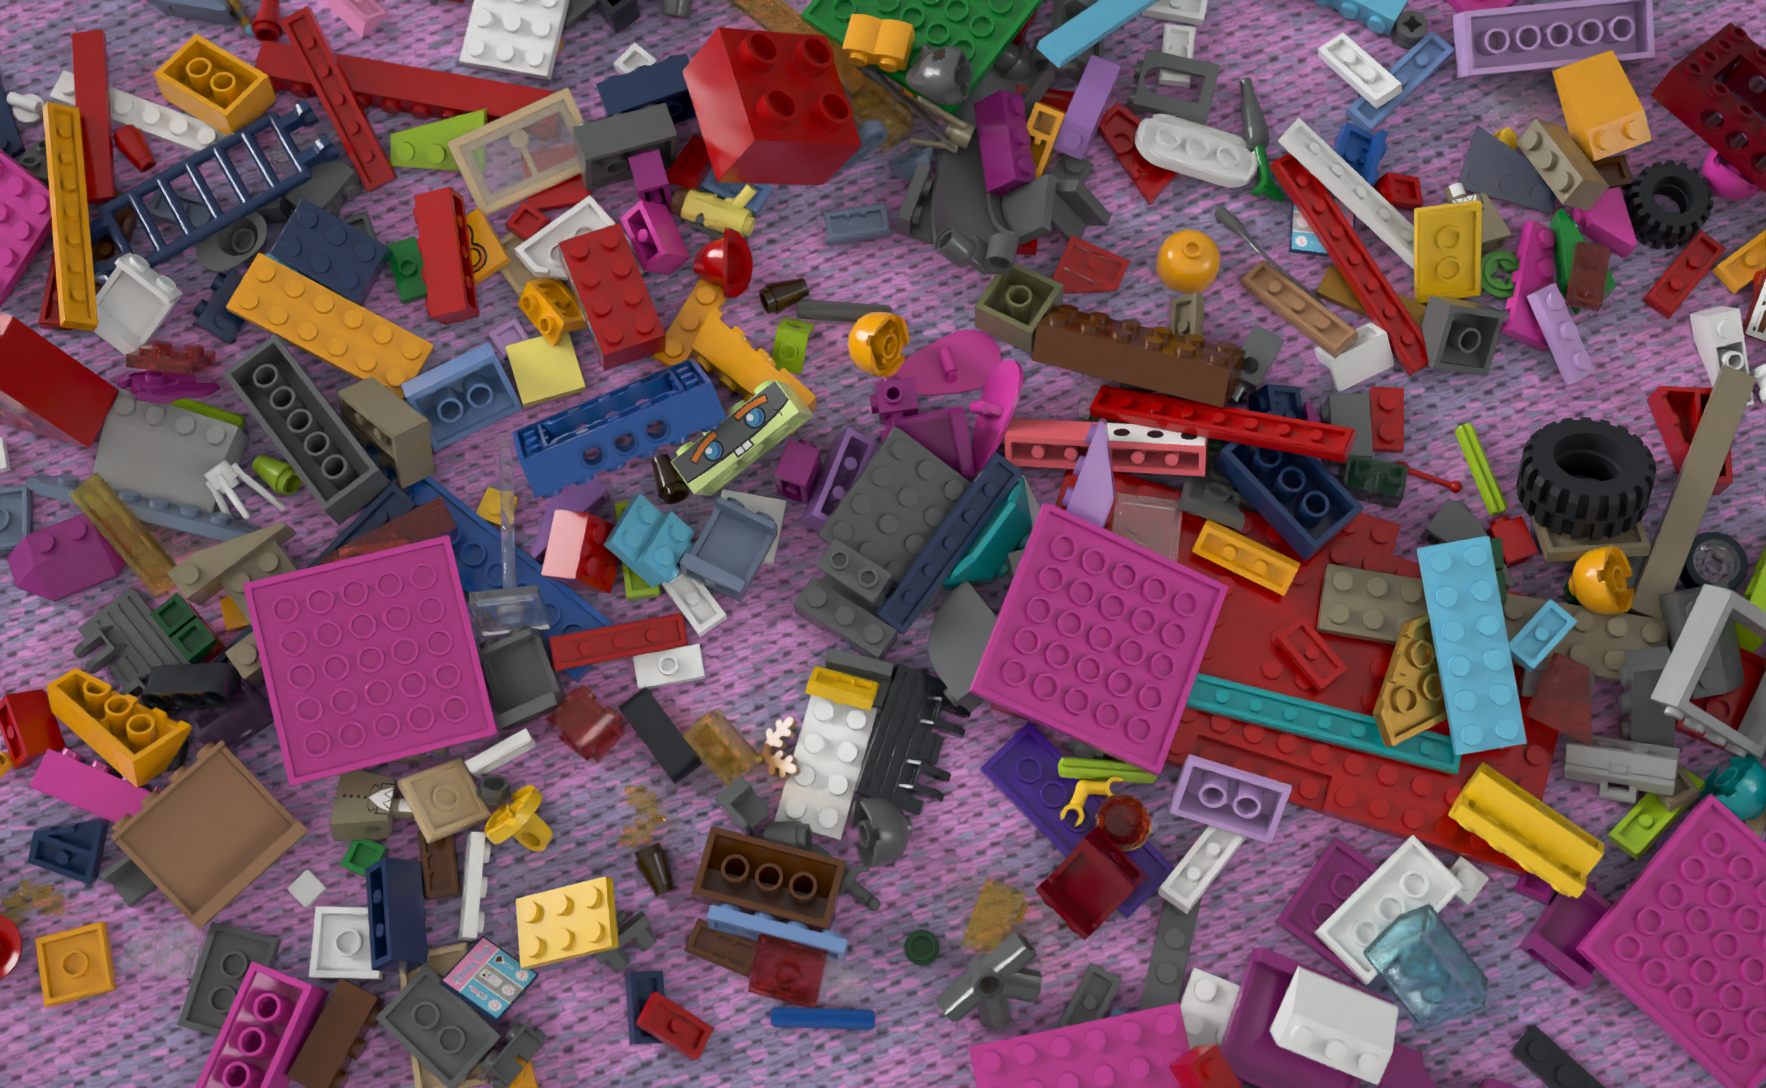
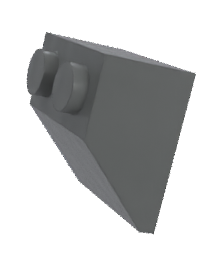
M1430 295L1421 325L1429 366L1435 369L1488 376L1506 313L1485 303Z

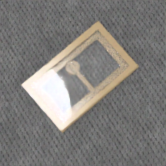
M567 87L447 142L477 207L484 212L485 216H488L580 174L581 171L574 146L573 127L580 125L584 120Z

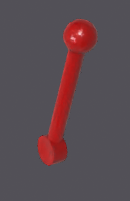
M1404 461L1396 463L1395 472L1398 474H1410L1449 488L1452 493H1459L1462 490V484L1459 481L1450 482L1410 468L1408 463Z

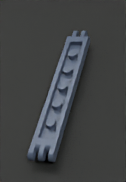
M38 474L26 480L27 488L39 495L224 542L263 529L258 525L234 520L227 513L215 512L210 514L202 512L201 508L195 505L178 506L170 504V500L167 498H147L140 496V493L135 490L123 489L119 491L111 489L109 484L104 482L87 483L79 481V477L76 475L61 474L51 476Z

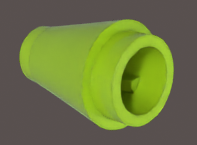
M263 454L256 457L252 463V470L279 495H292L301 485L302 480L288 463Z

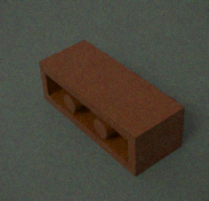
M341 978L289 1070L287 1077L308 1088H344L349 1078V1073L346 1071L353 1059L358 1060L363 1054L367 1045V1041L364 1038L370 1027L375 1028L379 1024L375 1018L384 1009L382 1005L385 1000Z

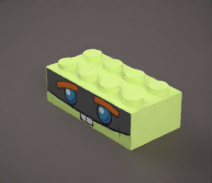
M776 379L773 382L771 380L763 382L754 390L756 394L747 402L742 400L728 410L730 415L727 419L720 422L721 425L718 428L709 432H702L704 436L695 443L690 441L676 451L678 456L671 463L693 494L713 495L813 417L811 411L790 384Z

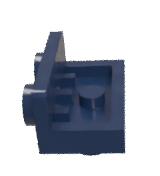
M230 269L225 275L219 272L209 287L214 292L208 301L202 298L193 310L192 315L196 319L192 325L196 328L202 327L223 342L230 344L245 320L227 311L226 305L243 279V276L233 269Z

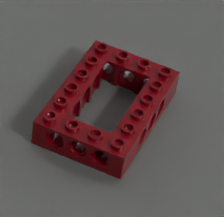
M1730 22L1676 64L1650 95L1766 193V122L1754 113V111L1759 112L1766 118V83L1759 77H1763L1766 81V48L1760 47L1748 37L1742 28ZM1721 74L1724 75L1722 78L1723 83L1716 81ZM1729 90L1732 91V92H1736L1741 98H1743V99H1744L1747 103H1749L1753 108H1751L1749 105H1747V104H1745V103H1742V102H1741L1739 99H1737L1733 94H1731V93L1729 92Z

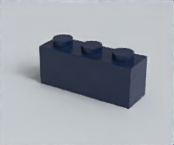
M384 857L365 869L371 969L375 971L409 973L428 963L429 947L426 942V911L423 901L421 862Z

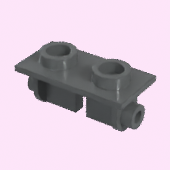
M530 1017L524 1025L517 1021L504 1037L509 1042L500 1053L494 1049L480 1065L485 1069V1072L479 1078L480 1081L488 1075L492 1078L489 1083L492 1088L510 1087V1084L524 1068L514 1058L518 1055L528 1064L545 1044L543 1040L546 1038V1034L537 1027L534 1030L528 1027L533 1018Z

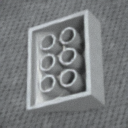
M118 388L119 392L103 423L91 482H104L109 484V488L119 491L123 489L135 490L140 493V496L147 498H167L170 500V504L178 506L195 505L200 507L202 512L210 514L218 512L219 506L212 491L205 484L208 480L204 474L225 459L230 465L235 462L239 464L249 441L247 435L238 426L170 404L135 400L136 395Z

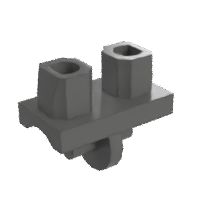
M624 910L617 913L619 948L594 954L600 964L605 962L615 973L620 972L631 962L621 948L630 940L635 942L641 952L646 951L657 942L649 926L651 922L642 910L620 928L619 925L629 917Z

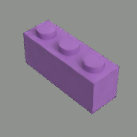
M849 427L834 437L800 520L801 524L816 531L820 530L869 462L877 441Z

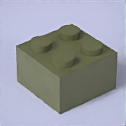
M1014 262L1013 270L1010 273L995 275L975 305V327L1032 354L1037 323L1055 307L1063 304L1064 285Z

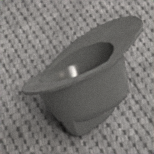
M254 211L197 243L196 255L199 263L208 270L223 272L233 269L241 263L253 262L258 252L263 254L266 248L268 228L264 217L257 211Z

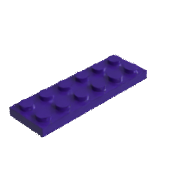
M1030 721L980 768V771L1065 858L1071 854L1076 845L1087 834L1096 828L1100 815L1104 818L1102 830L1121 849L1124 847L1134 848L1142 843L1144 836L1103 795H1088L1082 809L1084 818L1078 826L1075 827L1078 815L1074 810H1068L1064 819L1060 820L1062 809L1070 804L1077 782L1082 779L1062 778L1059 776L1058 762L1064 756ZM1148 840L1137 849L1124 851L1148 876L1116 909L1126 920L1164 883L1175 869Z

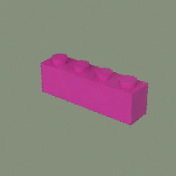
M48 748L29 785L31 788L114 823L128 813L133 817L143 808L140 802L155 789L160 793L164 790L157 786H154L152 791L141 787L137 789L123 775L121 779L110 775L113 768L93 760L91 766L80 762L83 757L82 755L63 748L61 753Z

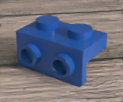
M1346 122L1340 128L1333 150L1373 187L1379 176L1377 171L1379 161L1387 151L1388 146L1385 142L1388 132L1382 129L1373 135Z

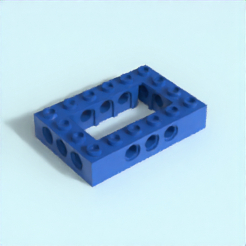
M694 357L515 430L512 432L519 462L535 498L543 496L544 499L560 494L563 491L562 487L574 482L575 485H582L594 479V474L605 469L607 472L616 471L626 465L625 461L636 456L639 459L652 456L658 451L657 448L668 443L671 446L683 443L689 439V434L696 431L709 432L721 425L720 421L727 418L712 381ZM641 399H649L648 401L636 405L637 402ZM613 411L619 412V413H616V414H614V415H612V416H609V417L605 418V417L607 416V414L610 413V412H613ZM654 422L663 424L662 429L657 433H649L646 430L647 425ZM581 424H587V425H588V426H585V427L580 428V429H578V430H575L576 427L579 426V425H581ZM626 434L628 437H632V440L626 446L615 444V439ZM594 447L601 449L600 454L595 459L584 458L585 451Z

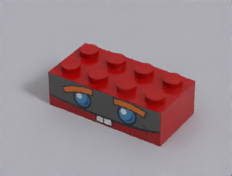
M617 223L558 242L560 261L604 371L665 351V332L621 224Z

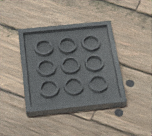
M897 426L893 427L816 535L829 545H831L834 539L839 540L891 573L894 588L971 483ZM940 585L938 590L935 592V594L923 608V610L921 611L922 614H925L927 612V610L932 605L936 597L944 588L943 585Z

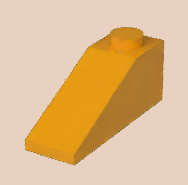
M1035 102L1027 123L1036 179L1044 176L1055 152L1053 146L1066 114L1065 111L1042 102Z

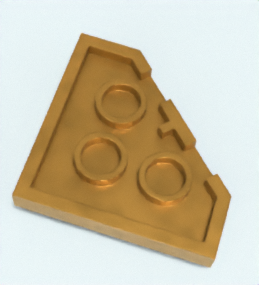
M1428 611L1403 622L1373 711V716L1385 746H1394L1447 719Z

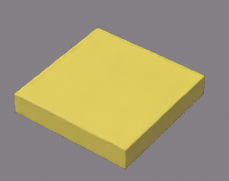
M569 331L564 332L560 343L551 346L544 336L505 346L523 408L586 391Z

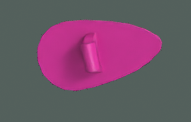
M972 329L961 330L942 337L908 357L892 376L899 377L900 379L914 377L916 394L919 396L963 393L985 386L994 368L1002 362L1001 353L994 339L984 332Z
M1008 359L994 368L985 383L980 401H972L969 405L970 412L977 414L972 440V456L974 468L977 472L983 469L998 449L1020 397L1024 377L1023 369L1016 361Z

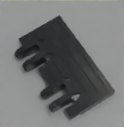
M900 663L895 666L853 793L866 798L882 797L891 800L902 811L904 810L917 816L920 815L924 801L911 797V793L937 802L943 801L945 794L937 789L919 784V776L921 773L940 782H949L951 774L921 762V760L933 765L937 763L945 737L931 732L932 729L958 738L964 737L966 730L961 726L939 719L941 710L955 714V716L960 718H970L971 713L961 704L955 707L948 700L943 692L947 689V686L941 679Z

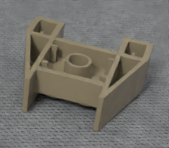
M280 522L196 551L167 573L184 597L199 606L222 589H225L252 626L243 583L300 570L283 546L285 542L297 533L284 522ZM253 631L227 650L225 654L244 680L259 684L264 680V674Z

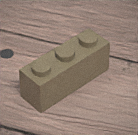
M1536 118L1516 142L1563 205L1589 211L1609 188V185L1561 125Z

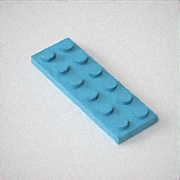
M1489 536L1417 548L1454 754L1461 755L1526 744L1527 741Z

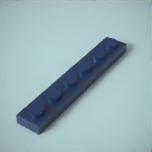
M994 453L876 611L875 615L895 628L897 632L904 635L1023 475V472L999 453Z

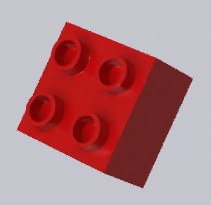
M718 27L683 70L717 182L819 186L825 184L862 146L852 117V108L846 99L834 63V54L827 42L826 36Z

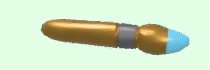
M225 0L231 7L234 16L240 22L242 30L248 35L254 36L251 30L253 19L248 16L240 1Z

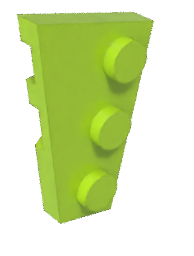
M487 108L390 134L391 165L460 171L447 142L486 125ZM487 145L471 152L481 173L486 172Z

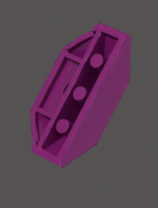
M91 510L26 535L10 553L7 560L17 588L56 602L119 577L144 537L137 519L102 510Z

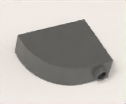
M965 580L948 595L939 607L930 629L929 652L935 671L947 686V689L943 691L946 697L955 707L962 704L971 713L985 701V699L968 691L998 616L970 582Z

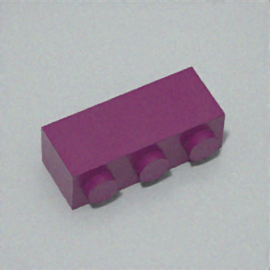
M1001 89L974 103L987 193L1004 196L1036 180L1035 165L1030 147V135L1025 116V104L1022 96Z

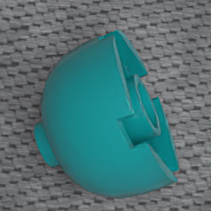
M1747 754L1745 759L1734 756L1728 759L1732 765L1725 768L1717 778L1719 766L1703 780L1705 781V789L1700 793L1699 800L1701 801L1705 795L1712 794L1740 820H1753L1765 811L1766 769L1755 756Z

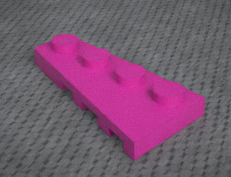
M1532 220L1522 225L1516 255L1520 265L1519 270L1514 271L1511 283L1515 286L1513 297L1507 299L1505 310L1510 314L1508 322L1503 323L1501 333L1539 351H1547L1550 348L1526 296L1553 284L1555 272L1553 246L1555 238L1552 229Z

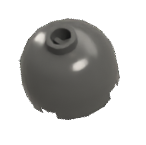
M882 797L865 798L855 801L853 804L851 828L858 826L862 845L856 844V848L863 865L867 868H877L893 863L904 854L909 836L913 832L909 816H904L903 811L896 803Z

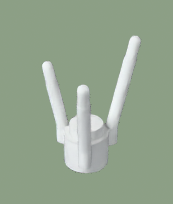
M225 459L204 474L208 480L205 484L212 491L222 513L231 515L222 494L226 493L244 519H249L250 517L244 505L232 490V488L239 484L236 479L237 476L279 510L285 509L283 503L243 472L236 462L230 465Z

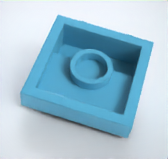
M639 493L632 497L603 545L653 588L663 582L670 583L679 574L680 567L677 566L679 559L683 558L685 552L690 553L693 549L694 544L691 542V539L695 532L672 511L664 515Z

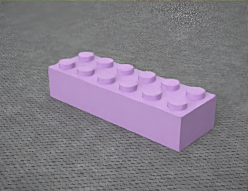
M1574 0L1472 10L1453 15L1456 78L1558 69L1608 50H1613L1619 62L1639 61L1655 57L1653 0Z

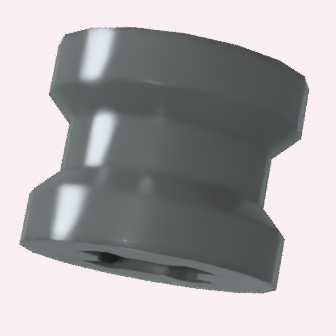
M1413 10L1402 13L1398 17L1392 32L1395 44L1404 49H1412L1427 31L1428 23L1425 16Z

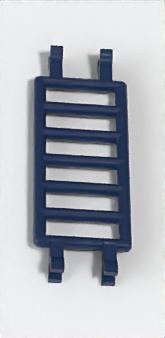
M306 98L297 103L293 111L280 117L274 111L269 112L102 204L98 208L100 217L89 223L91 248L98 239L110 234L119 254L107 261L93 263L94 279L97 278L100 286L103 287L117 267L115 262L119 257L128 253L134 254L113 214L131 204L155 252L144 258L152 269L310 181L313 177L310 168L321 162H330L339 158L340 155L327 134L318 138L312 147L303 152L299 151L290 133L298 128L312 126L320 122ZM269 127L273 129L297 173L281 182L254 136ZM242 142L269 187L254 197H251L226 152ZM213 158H216L241 203L225 213L220 208L198 167ZM186 173L212 218L211 221L197 229L194 228L170 183ZM157 189L160 190L184 235L166 245L142 197Z

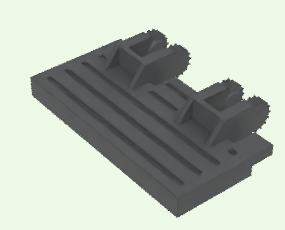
M130 587L78 628L85 639L75 646L74 651H72L80 659L89 655L106 642L108 646L85 664L86 670L89 674H95L119 656L120 658L111 664L108 669L123 686L119 693L122 695L128 693L134 697L139 696L143 692L151 671L155 666L191 664L150 616L153 610L133 587ZM183 710L164 712L167 713L168 718L173 719Z

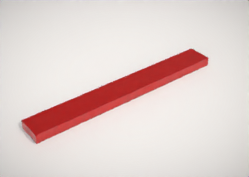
M1290 153L1273 161L1270 165L1271 170L1374 324L1387 332L1390 348L1408 375L1411 376L1429 366L1421 329L1323 183L1313 176Z
M1101 385L1089 408L1092 417L1339 462H1346L1356 439V430L1353 428L1226 406L1222 408L1198 401Z

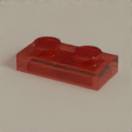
M1581 241L1576 243L1573 251L1566 305L1593 311L1600 310L1603 303L1611 247Z

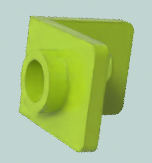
M789 317L782 319L776 330L772 359L776 363L775 369L785 368L789 373L798 375L802 373L808 338L814 330V323Z

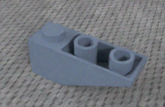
M147 0L165 15L230 26L235 23L229 13L232 9L224 0Z

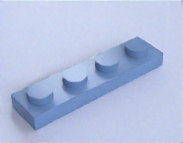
M1431 30L1388 70L1392 76L1402 83V93L1377 109L1361 96L1347 109L1345 115L1361 129L1371 133L1453 55L1455 49Z
M723 903L720 907L710 906L707 916L710 929L845 963L848 952V940L843 939V936L838 932L823 930L820 933L808 930L809 927L796 921H789L788 924L774 921L775 918L761 912H756L754 915L742 913L740 908L731 904Z

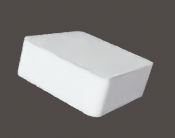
M309 870L304 871L288 887V891L306 908H309L327 890L325 885Z

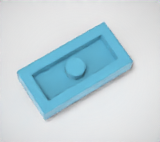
M1550 598L1509 642L1511 657L1531 673L1578 621Z

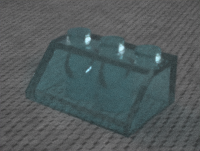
M1430 903L1398 915L1364 949L1363 955L1422 1029L1485 1008L1488 978Z

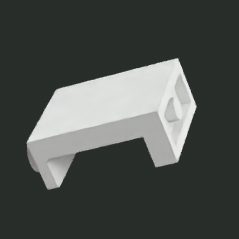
M132 253L125 254L116 260L115 265L117 267L96 295L98 326L94 330L96 334L129 359L146 347L183 295L176 288L174 281L164 275H159L149 267V263L143 257Z

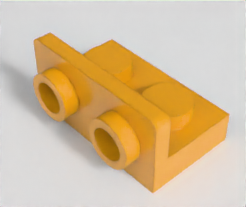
M560 279L528 280L519 299L518 306L551 346L560 343L564 332L587 329L575 296Z

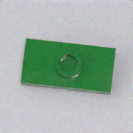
M413 236L386 245L393 251L389 263L403 305L427 298V288L421 275V270L424 268L423 258L419 252L416 237Z

